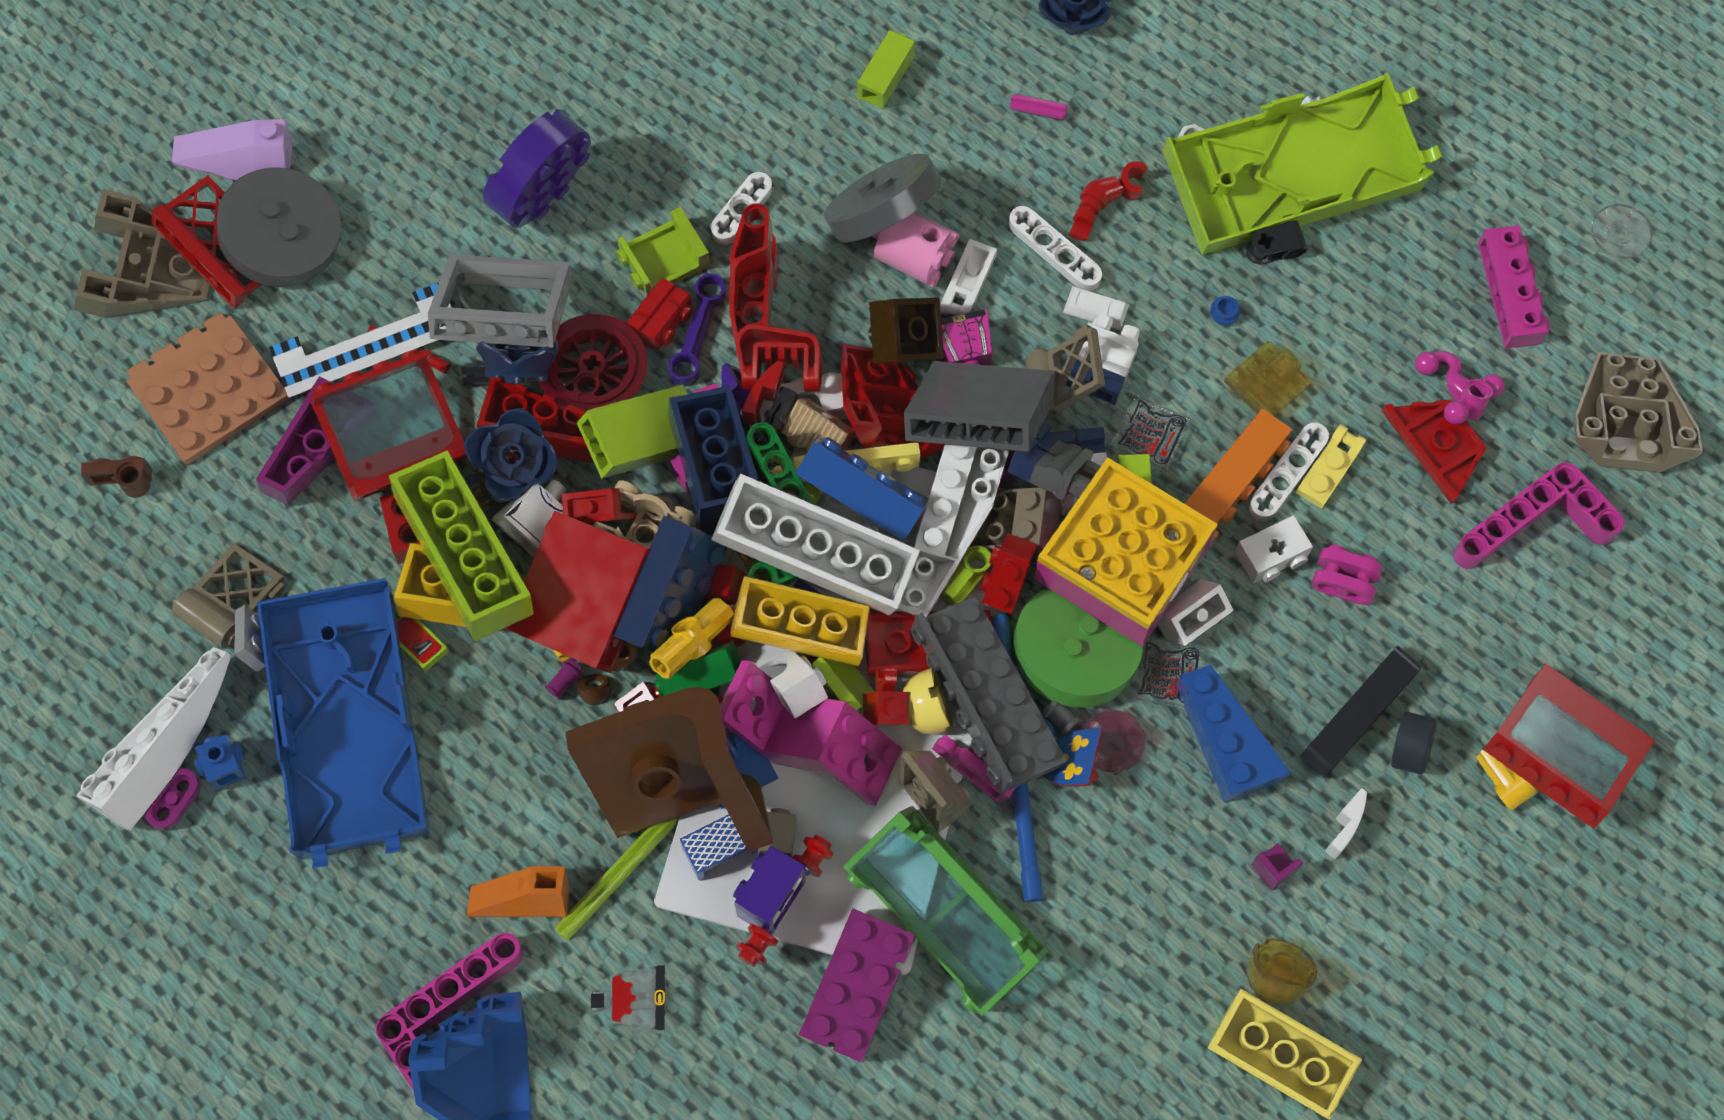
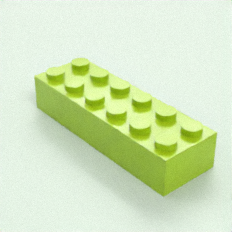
M448 451L389 475L395 500L474 641L534 615L531 595Z

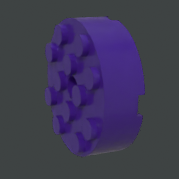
M559 109L555 110L554 115L546 112L538 117L521 132L499 159L504 164L498 172L490 174L483 192L484 204L514 228H521L530 223L534 218L541 220L550 209L548 204L554 198L559 201L569 191L570 187L567 184L571 181L577 170L589 159L590 153L587 152L591 144L589 133Z

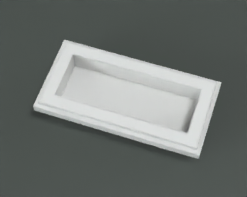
M1072 286L1063 313L1091 322L1101 313L1114 320L1111 328L1121 331L1130 304Z

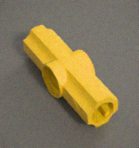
M713 598L696 615L684 618L676 623L671 630L673 635L650 655L651 660L649 664L653 671L657 672L662 678L670 679L689 660L697 659L709 652L712 647L710 641L732 622L734 613L731 607L720 598Z

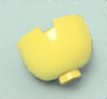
M933 668L911 676L902 689V692H908V718L912 727L920 733L932 735L955 729L953 711L951 710L946 713L948 710L947 699L941 689L942 682L937 672H933Z

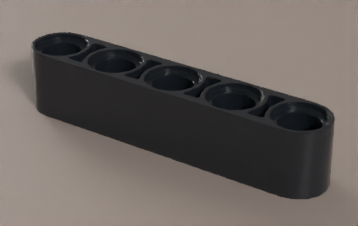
M1397 645L1309 744L1299 758L1325 779L1416 676L1423 665Z

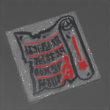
M1134 395L1110 450L1121 455L1149 454L1150 467L1167 474L1191 418Z
M1147 639L1143 645L1141 661L1134 675L1131 701L1185 709V704L1176 683L1180 675L1201 668L1203 648Z

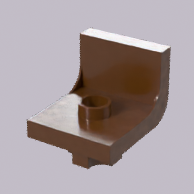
M691 687L651 701L646 699L624 707L621 712L566 731L567 749L617 838L705 806L722 804L730 815L748 852L773 843L762 788L755 778L739 772L729 752L720 703L716 695L710 690Z

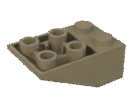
M1040 487L997 490L992 510L969 548L982 546L987 548L992 554L995 545L1001 547L1009 533L1038 544L1033 561H1037L1039 554L1058 529L1061 501L1052 492Z

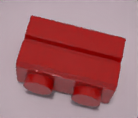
M661 278L626 324L635 330L644 345L658 352L662 345L668 346L672 342L677 326L680 323L685 324L690 319L693 313L691 296L681 288L675 287L673 283L665 278Z

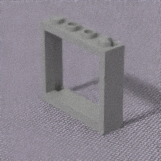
M450 254L428 311L430 339L479 343L484 341L485 343L548 346L553 348L570 292V263ZM457 273H465V277H459ZM456 283L552 290L545 314L448 308ZM446 324V329H440L441 325ZM539 330L546 331L548 336H540Z

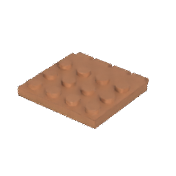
M221 312L202 323L206 328V331L203 333L198 327H195L177 338L176 340L181 347L175 349L172 343H169L150 355L154 364L149 366L144 359L126 370L131 377L126 382L186 466L291 399V397H288L283 385L230 315L225 318Z

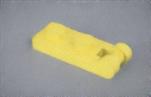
M1342 424L1338 426L1296 491V494L1321 509L1367 441L1361 435L1356 437L1348 432L1349 428ZM1340 442L1350 447L1348 453L1338 448Z

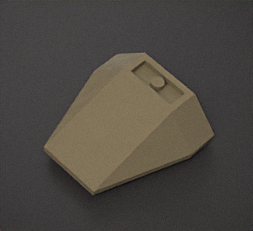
M1597 353L1573 421L1576 442L1598 466L1662 472L1702 454L1700 429L1659 358Z

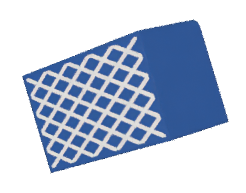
M729 814L680 838L681 847L698 880L705 878L703 872L747 851ZM758 849L751 851V853L753 854L757 852Z

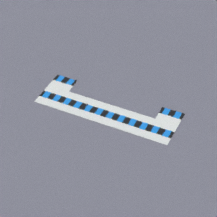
M439 282L412 292L420 313L305 356L298 336L270 346V352L288 397L310 390L319 376L328 381H333L352 372L362 370L381 361L437 341L436 339H430L428 311ZM442 324L440 329H446V324Z

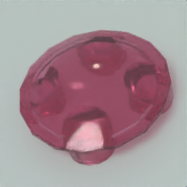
M1107 708L1101 713L1095 714L1086 723L1084 729H1103L1095 768L1108 773H1120L1131 769L1140 760L1145 749V732L1131 715Z

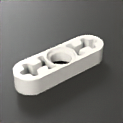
M762 172L750 174L712 221L711 233L716 243L729 245L734 242L742 214H737L733 210L737 204L744 203L750 205L759 203L764 205L772 194V181L767 174ZM761 183H763L764 190L761 188L757 189V191L754 193L753 200V198L751 197V195L754 192L753 185L759 186ZM731 218L733 221L730 224V233L725 231L723 234H720L719 227L725 229L730 223Z

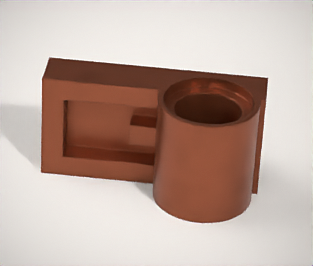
M127 456L123 460L97 458L92 462L81 463V475L90 486L119 484L127 496L138 498L145 495L150 489L152 468L145 458L138 456ZM138 476L134 482L127 483L131 477Z

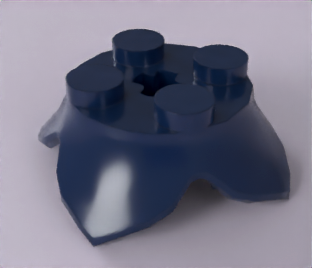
M1040 0L1038 4L1040 13L1069 35H1076L1079 32L1101 26L1111 16V8L1108 7L1110 0Z
M555 339L553 348L548 346L493 344L482 341L476 346V350L484 361L486 377L502 378L505 376V382L519 384L523 383L524 378H529L532 381H547L548 370L558 354L559 345L557 339Z
M523 408L506 411L500 416L496 424L484 425L475 429L463 442L468 459L474 466L483 470L485 474V488L497 502H507L519 498L532 485L547 482L557 469L556 452L552 444L545 438L538 420ZM515 447L521 453V458L516 459V463L512 461L513 456L508 454L509 449H515Z

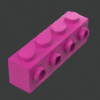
M1520 225L1485 229L1478 241V247L1504 348L1540 345L1548 334L1550 325L1548 317L1543 315L1541 307L1542 293L1535 285V267L1532 262H1529L1527 238L1522 235Z

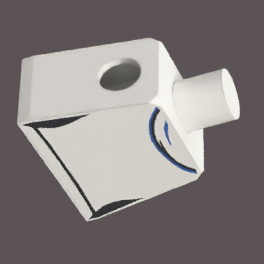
M551 480L545 489L539 484L532 485L522 496L511 500L491 520L533 557L534 552L539 548L545 533V526L549 519H551L554 510L563 514V505L559 503V500L562 498L561 494H565L567 490L564 485L556 480Z

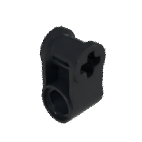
M1288 221L1281 225L1258 230L1247 246L1246 256L1254 264L1261 265L1282 259L1296 258L1306 253L1308 247L1299 222Z

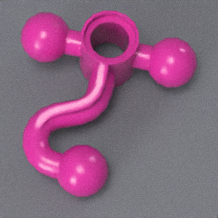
M1423 352L1415 359V368L1423 375L1434 374L1439 368V363L1449 366L1446 377L1447 388L1456 401L1447 404L1444 409V417L1448 423L1453 425L1462 424L1466 419L1477 420L1481 418L1490 399L1500 396L1504 391L1505 383L1499 375L1490 374L1482 380H1469L1461 376L1462 365L1460 360L1450 352Z

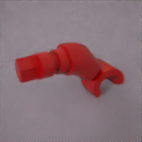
M1139 161L1130 162L1123 168L1119 178L1112 176L1095 179L1087 184L1080 194V208L1076 210L1073 216L1074 224L1068 235L1076 240L1085 241L1097 219L1096 215L1108 203L1119 199L1121 196L1129 200H1138L1143 192L1141 186L1132 185L1128 178L1141 179L1148 169L1147 165Z

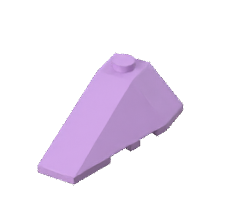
M285 119L252 120L174 136L172 163L198 172L219 175L230 181L238 180L240 177L259 169L277 167L290 169L293 137Z

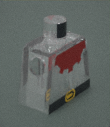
M665 965L611 975L610 992H591V1012H610V1023L616 1029L667 1035V970Z

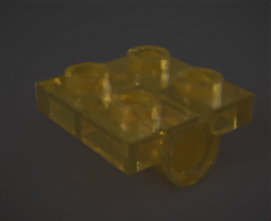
M1269 340L1230 372L1224 380L1257 414L1263 408L1274 417L1307 390L1312 383L1300 370L1301 364L1298 358L1288 349L1280 351Z

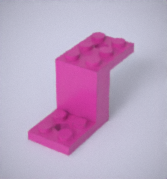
M742 660L720 704L724 726L773 764L829 774L863 802L876 806L902 748L845 701L826 699L797 718H794L782 706L770 682L772 678L751 661ZM754 698L756 705L754 711L752 712L750 703ZM866 755H868L867 766L864 763V758Z

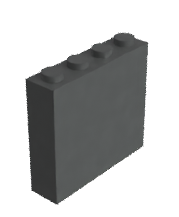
M933 361L904 412L905 440L1029 452L1054 400V371Z

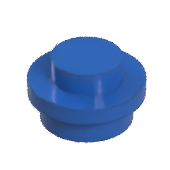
M1230 296L1217 298L1210 308L1212 319L1224 326L1234 324L1241 314L1240 305Z

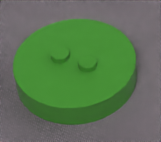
M1049 588L1040 591L1026 603L1018 618L1012 639V652L1015 664L1028 685L1043 697L1070 707L1098 706L1119 696L1132 681L1143 653V647Z

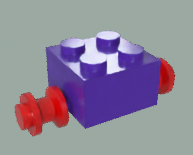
M814 835L813 838L806 836L803 843L807 848L802 855L794 854L792 858L770 845L766 853L761 851L755 858L751 866L754 872L749 880L743 879L737 886L733 897L736 898L734 904L737 917L750 924L747 929L751 936L746 943L738 942L736 945V949L740 951L738 958L746 964L755 967L757 963L760 965L766 963L767 960L763 953L768 946L776 947L779 941L773 936V933L806 883V876L810 874L820 877L822 871L819 865L823 858L831 859L834 853L830 850L832 845L819 835Z

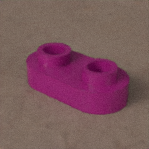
M178 769L169 783L146 810L145 818L147 822L160 831L170 830L175 827L200 792L201 783L199 778L189 769ZM189 783L187 791L179 792L181 784ZM164 810H169V816L166 819H160V813Z

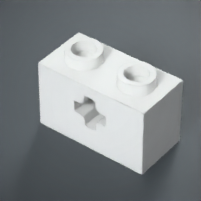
M1293 515L1239 541L1235 554L1254 584L1262 579L1264 582L1275 579L1281 574V570L1289 566L1291 569L1302 566L1308 561L1307 557L1313 546Z

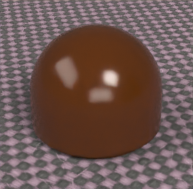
M587 675L578 683L579 695L588 705H601L610 696V680L604 675ZM591 681H599L602 683V685L598 687L587 686Z

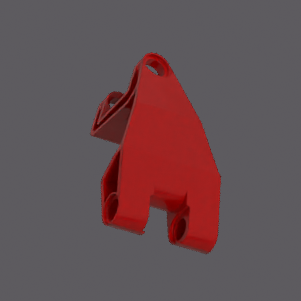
M759 203L750 204L743 210L729 257V314L740 366L742 389L751 391L757 380L761 377L763 363H767L769 368L776 361L784 362V369H787L788 364H793L794 369H800L801 364H804V391L820 392L823 359L817 338L808 332L770 326L772 294L778 280L779 251L776 239L772 234L773 228L768 209ZM755 220H763L759 225H751ZM754 316L762 317L757 323L748 322Z

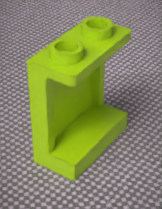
M681 207L670 211L671 221L628 242L625 241L623 236L617 239L619 250L616 251L619 262L623 267L628 266L632 272L630 278L634 287L637 290L642 289L646 296H648L661 278L676 284L710 267L709 252Z

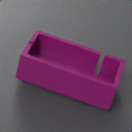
M852 908L799 1032V1036L824 1047H830L831 1043H835L833 1051L860 1063L864 1062L902 973L901 970L894 968L897 961L902 964L906 963L917 936Z

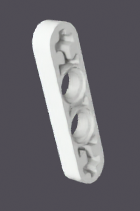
M1019 206L1012 210L1009 217V228L1018 238L1076 287L1087 291H1093L1098 288L1102 277V271L1098 264L1029 207ZM1017 217L1021 220L1026 217L1028 219L1027 224H1017ZM1046 234L1052 238V242L1049 245H1041L1036 241V237ZM1065 252L1070 253L1074 257V261L1070 264H1064L1058 260V255ZM1083 273L1086 275L1093 273V280L1090 278L1082 279Z
M1310 423L1302 429L1255 492L1249 504L1250 515L1255 520L1266 522L1276 515L1324 450L1329 439V432L1322 424ZM1314 433L1318 434L1319 439L1314 441L1308 450L1305 445L1310 436L1314 435ZM1294 454L1301 455L1305 459V465L1303 467H1295L1290 463L1289 457ZM1276 477L1285 478L1289 487L1286 490H1278L1273 486L1272 480ZM1268 494H1270L1273 498L1268 509H1265L1263 512L1258 509L1259 503L1262 504Z

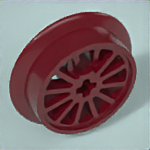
M601 314L577 316L560 324L556 336L559 345L558 354L548 370V380L539 381L545 394L554 398L555 402L564 406L572 405L584 411L631 399L642 386L646 376L648 363L646 349L635 330L617 318ZM597 341L605 342L601 352L596 351L595 343ZM590 342V351L584 352L579 346L580 344ZM615 346L620 350L606 358L612 347ZM574 349L579 355V359H575L567 355V353ZM625 358L628 359L627 365H615ZM561 362H564L575 368L559 369ZM626 374L623 379L613 376ZM559 378L572 379L563 384ZM605 382L616 386V388L610 390ZM582 386H584V388L587 386L595 388L593 391L589 393H583L580 391V388Z

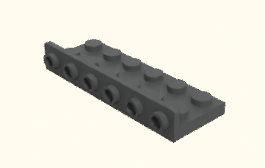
M973 596L926 617L923 613L916 615L911 628L912 636L919 646H923L927 654L926 660L929 668H933L934 673L937 672L942 682L941 689L945 698L948 701L952 700L957 709L956 716L959 724L963 729L967 728L971 735V744L974 752L978 757L984 759L987 765V775L994 786L998 785L1001 793H1005L1064 766L1067 762L1065 756L977 597Z

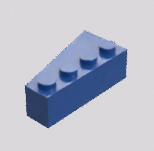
M818 437L795 474L904 542L922 514L929 498L895 480L889 474L870 466L862 457L845 452L841 449L842 446L829 437H825V439Z
M1211 665L1180 675L1176 683L1177 691L1179 690L1181 701L1184 702L1183 706L1224 803L1282 783L1291 774L1289 769Z

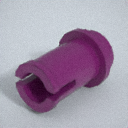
M571 658L567 662L563 661L561 663L563 667L545 686V689L558 700L562 699V696L577 679L581 680L583 678L581 674L584 672V669Z

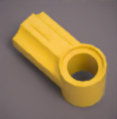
M1484 750L1480 751L1479 755L1476 756L1481 766L1496 785L1494 787L1496 793L1511 811L1539 792L1537 788Z

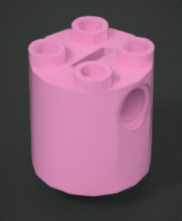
M913 212L895 225L872 235L873 238L877 239L874 258L934 288L941 277L940 270L942 267L948 268L954 259L955 252L952 249L958 241L959 233L917 212Z

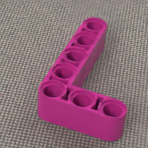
M1563 462L1556 465L1465 534L1456 546L1453 556L1455 562L1460 567L1473 569L1557 505L1564 510L1594 543L1599 545H1607L1614 540L1623 529L1624 519L1620 512L1575 465ZM1557 478H1563L1568 485L1560 483ZM1534 495L1541 496L1545 502L1538 501ZM1578 500L1586 502L1589 508L1583 507ZM1511 512L1518 513L1523 520L1516 519ZM1600 523L1609 526L1611 531L1603 529ZM1488 529L1495 530L1500 537L1492 536ZM1465 547L1474 549L1477 555L1469 554Z
M500 933L378 1020L376 1024L377 1037L412 1089L410 1067L405 1066V1057L410 1052L412 1040L511 971L522 961L524 950L513 934ZM513 944L515 945V951L510 957H499V950L503 945ZM486 964L487 970L482 977H471V970L475 965ZM452 983L458 984V992L454 997H443V990L447 985ZM424 1003L430 1005V1011L426 1017L415 1018V1010L419 1005ZM393 1024H401L400 1034L394 1039H388L386 1037L387 1029Z

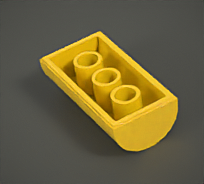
M744 576L734 612L731 637L859 666L863 657L870 606Z

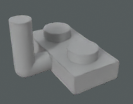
M243 605L235 610L234 655L257 672L265 667L259 614Z

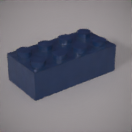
M731 386L669 398L668 417L699 526L719 521L733 485L740 474L758 481Z
M663 516L613 636L654 653L673 635L671 630L676 623L699 612L704 598L711 588L712 579L717 567L723 559L726 546L712 541L713 536L701 530Z

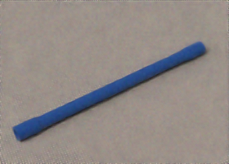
M1006 614L991 616L992 626L1012 660L1009 617ZM1028 783L1016 787L1012 794L1022 868L1024 902L1029 903L1043 901L1044 898L1041 873L1037 863Z

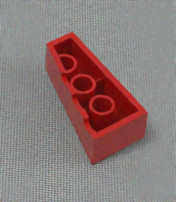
M502 378L490 379L477 421V428L496 424L500 416L508 410L523 408L538 420L545 438L552 444L556 452V457L594 463L577 425V422L586 411L572 405L564 406L555 402L554 398L545 394L540 396L527 391V387L520 384L512 385L503 381Z

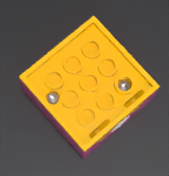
M1107 457L1039 554L1034 580L1143 647L1209 549L1218 524Z

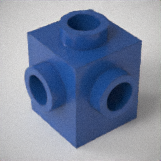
M227 734L208 737L203 741V744L195 747L199 757L194 759L198 773L201 777L206 776L208 783L215 790L247 778L241 761L246 759L239 742L233 743Z

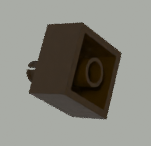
M939 297L888 299L869 302L871 327L868 333H871V336L868 337L872 342L874 364L944 359Z

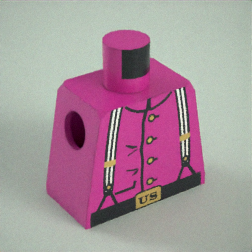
M987 309L941 319L944 351L943 362L991 365L992 347Z

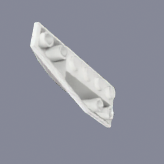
M945 444L914 548L920 550L897 611L914 616L923 613L925 617L929 615L992 510L1009 450Z
M214 647L204 653L198 663L115 748L109 750L104 755L102 765L94 774L88 776L83 781L81 791L76 796L117 825L130 831L169 783L190 752L218 695L231 655Z

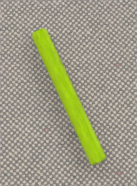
M675 817L648 827L567 913V916L556 925L557 933L564 939L569 940L677 825L678 819Z

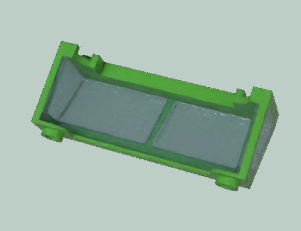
M913 806L899 811L843 866L848 872L846 874L848 880L858 889L862 887L868 890L871 889L959 983L964 995L961 1000L973 1013L978 1012L983 1016L1049 952Z

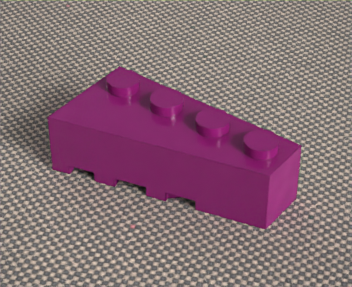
M320 376L256 478L260 492L286 505H289L335 459L310 402L311 394L315 392L314 388L322 383L329 382ZM352 392L344 393L324 402L343 449L377 417L375 404Z

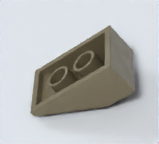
M906 751L901 754L899 783L939 833L970 810L971 801L969 799L971 794L962 782L956 783L950 776L951 768L941 756L936 758L932 751Z

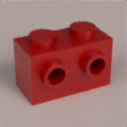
M1008 533L1001 547L995 545L989 563L994 565L992 573L986 572L980 588L985 591L982 600L983 604L1012 614L1021 596L1038 544Z

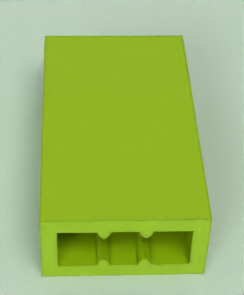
M683 385L586 411L577 422V425L601 479L665 461L679 454L669 421L668 410L669 398L687 394Z

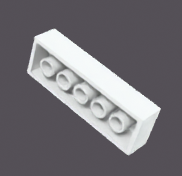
M743 474L739 475L733 485L711 539L714 542L851 600L868 605L870 608L887 615L898 609L920 550Z

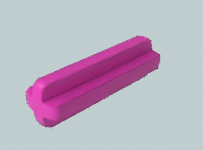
M1013 94L1011 97L1010 108L1012 110L1060 120L1066 117V104L1019 94Z

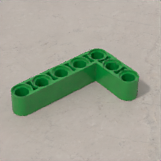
M765 422L754 424L750 428L746 440L754 467L762 483L780 491L791 490L797 498L813 504L800 477L795 474L796 470L775 429ZM756 434L765 436L768 444L765 446L756 444L753 436ZM767 463H778L782 468V473L774 474L770 472ZM762 561L753 565L746 576L754 578L755 573L762 572L767 575L769 582L784 586L799 578Z

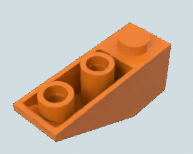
M531 866L471 886L467 917H566L570 887L565 866Z

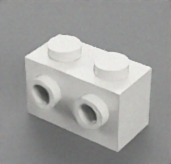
M1200 579L1174 599L1159 621L1158 626L1166 640L1185 646L1234 610L1220 584Z

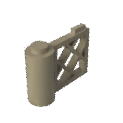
M1086 324L1074 331V337L1049 351L1046 349H1036L1025 359L1026 369L1054 371V400L1045 419L1059 417L1063 412L1062 408L1105 386L1098 331L1090 325ZM1088 341V350L1085 356L1082 357L1079 353L1084 342ZM1068 353L1069 356L1063 369H1061L1059 356ZM1078 359L1082 363L1074 377L1070 373ZM1089 367H1091L1093 381L1085 384L1083 381ZM1069 379L1073 383L1068 394L1064 396V387Z
M234 543L192 589H187L178 596L171 612L175 617L222 649L230 646L234 647L235 609L231 607V599L249 597L250 604L247 607L256 612L258 610L257 602L266 601L268 598L275 599L285 588V585L282 583L284 577ZM236 555L246 561V570L228 572V564ZM266 574L272 578L266 587L253 588L252 576ZM247 577L248 589L230 592L229 579ZM213 581H225L224 593L211 594L205 590Z

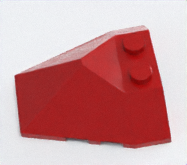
M842 344L840 352L843 408L863 449L917 443L916 441L905 440L904 412L918 389L914 382L916 376L904 362L874 364L872 348ZM918 442L920 460L943 450L945 444Z

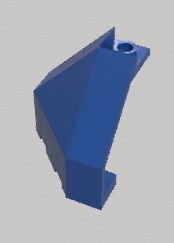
M521 992L486 995L477 1001V1008L467 1014L460 1011L440 1023V1030L429 1037L422 1034L412 1040L409 1066L417 1106L438 1120H531L527 1029Z

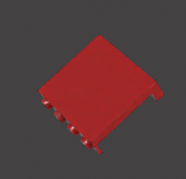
M554 510L551 519H549L545 526V533L539 548L533 554V562L527 576L523 579L531 595L534 615L505 627V629L611 674L625 643L624 640L613 635L649 549Z

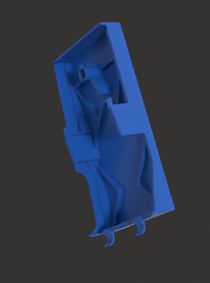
M376 579L257 602L277 760L282 771L291 837L289 852L300 860L312 857V869L328 866V854L385 843V854L401 851L400 840L430 834L392 589L387 579Z

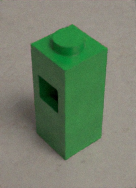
M733 641L711 648L709 652L697 659L689 660L670 679L662 678L656 673L655 685L661 696L691 687L711 689L732 681L741 660Z

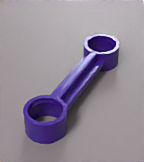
M704 274L695 283L698 302L682 350L669 361L670 377L677 385L691 386L699 379L700 367L698 356L714 307L722 304L726 297L725 283L716 274ZM707 284H715L721 288V292L711 298L701 295L700 290ZM681 362H689L695 367V371L689 376L681 377L674 373V368Z

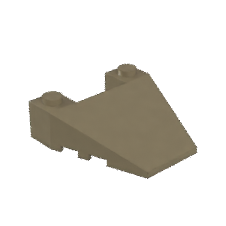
M102 189L94 231L122 237L123 242L114 276L82 269L75 298V311L106 318L206 301L210 284L151 224L152 210L142 205V201L133 196ZM194 233V235H195L199 240L208 241L207 239L203 238L202 236L198 235L197 233Z

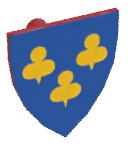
M1103 729L1079 730L1056 739L1067 762L1064 766L1044 774L1042 777L1060 786H1090L1091 783L1096 782L1099 775L1094 767Z

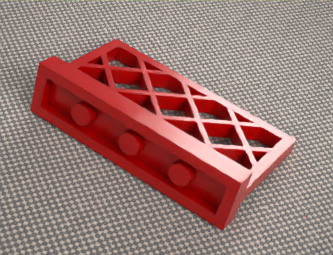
M207 175L165 206L160 204L152 210L151 224L233 309H236L243 303L246 296L262 284L252 281L247 286H244L236 278V270L230 263L221 262L215 256L216 248L220 249L219 243L216 242L219 199H222L225 192ZM208 187L216 195L215 203L197 201V193ZM179 206L193 207L192 220L180 219L172 211ZM196 208L215 210L214 222L195 220ZM195 227L213 229V241L199 240L194 235Z

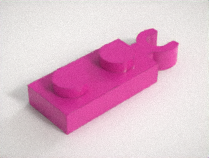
M944 734L932 747L938 755L949 760L948 764L997 803L1008 799L1015 790L1013 788L1005 793H1001L998 785L994 786L987 775V765L984 763V759L978 757L972 749H966L965 747L961 749L949 736Z

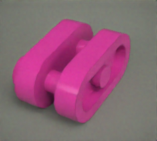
M1330 545L1323 548L1318 560L1319 566L1323 569L1315 571L1311 586L1319 592L1359 605L1372 604L1376 588L1370 583L1379 581L1383 569L1378 560L1371 555H1357L1347 552L1344 547L1339 545Z

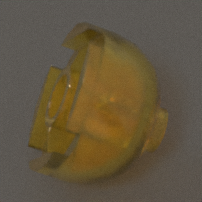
M1275 938L1266 939L1264 944L1259 945V942L1255 944L1246 969L1249 985L1258 996L1269 1003L1279 1005L1294 1004L1302 999L1311 989L1317 975L1315 962L1311 957L1307 961L1305 957L1300 955L1302 949L1293 943Z

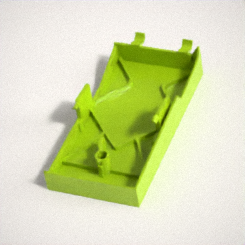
M1385 73L1378 78L1301 105L1305 95L1300 93L1260 105L1259 107L1263 111L1260 114L1174 139L1167 137L1162 151L1201 254L1205 255L1252 241L1253 235L1260 229L1281 225L1288 221H1298L1299 225L1303 226L1421 191L1434 174L1433 170L1426 167V164L1437 161L1442 155L1438 145L1428 150H1419L1402 106L1411 104L1419 98L1415 87L1413 86L1404 92H1396L1389 74Z

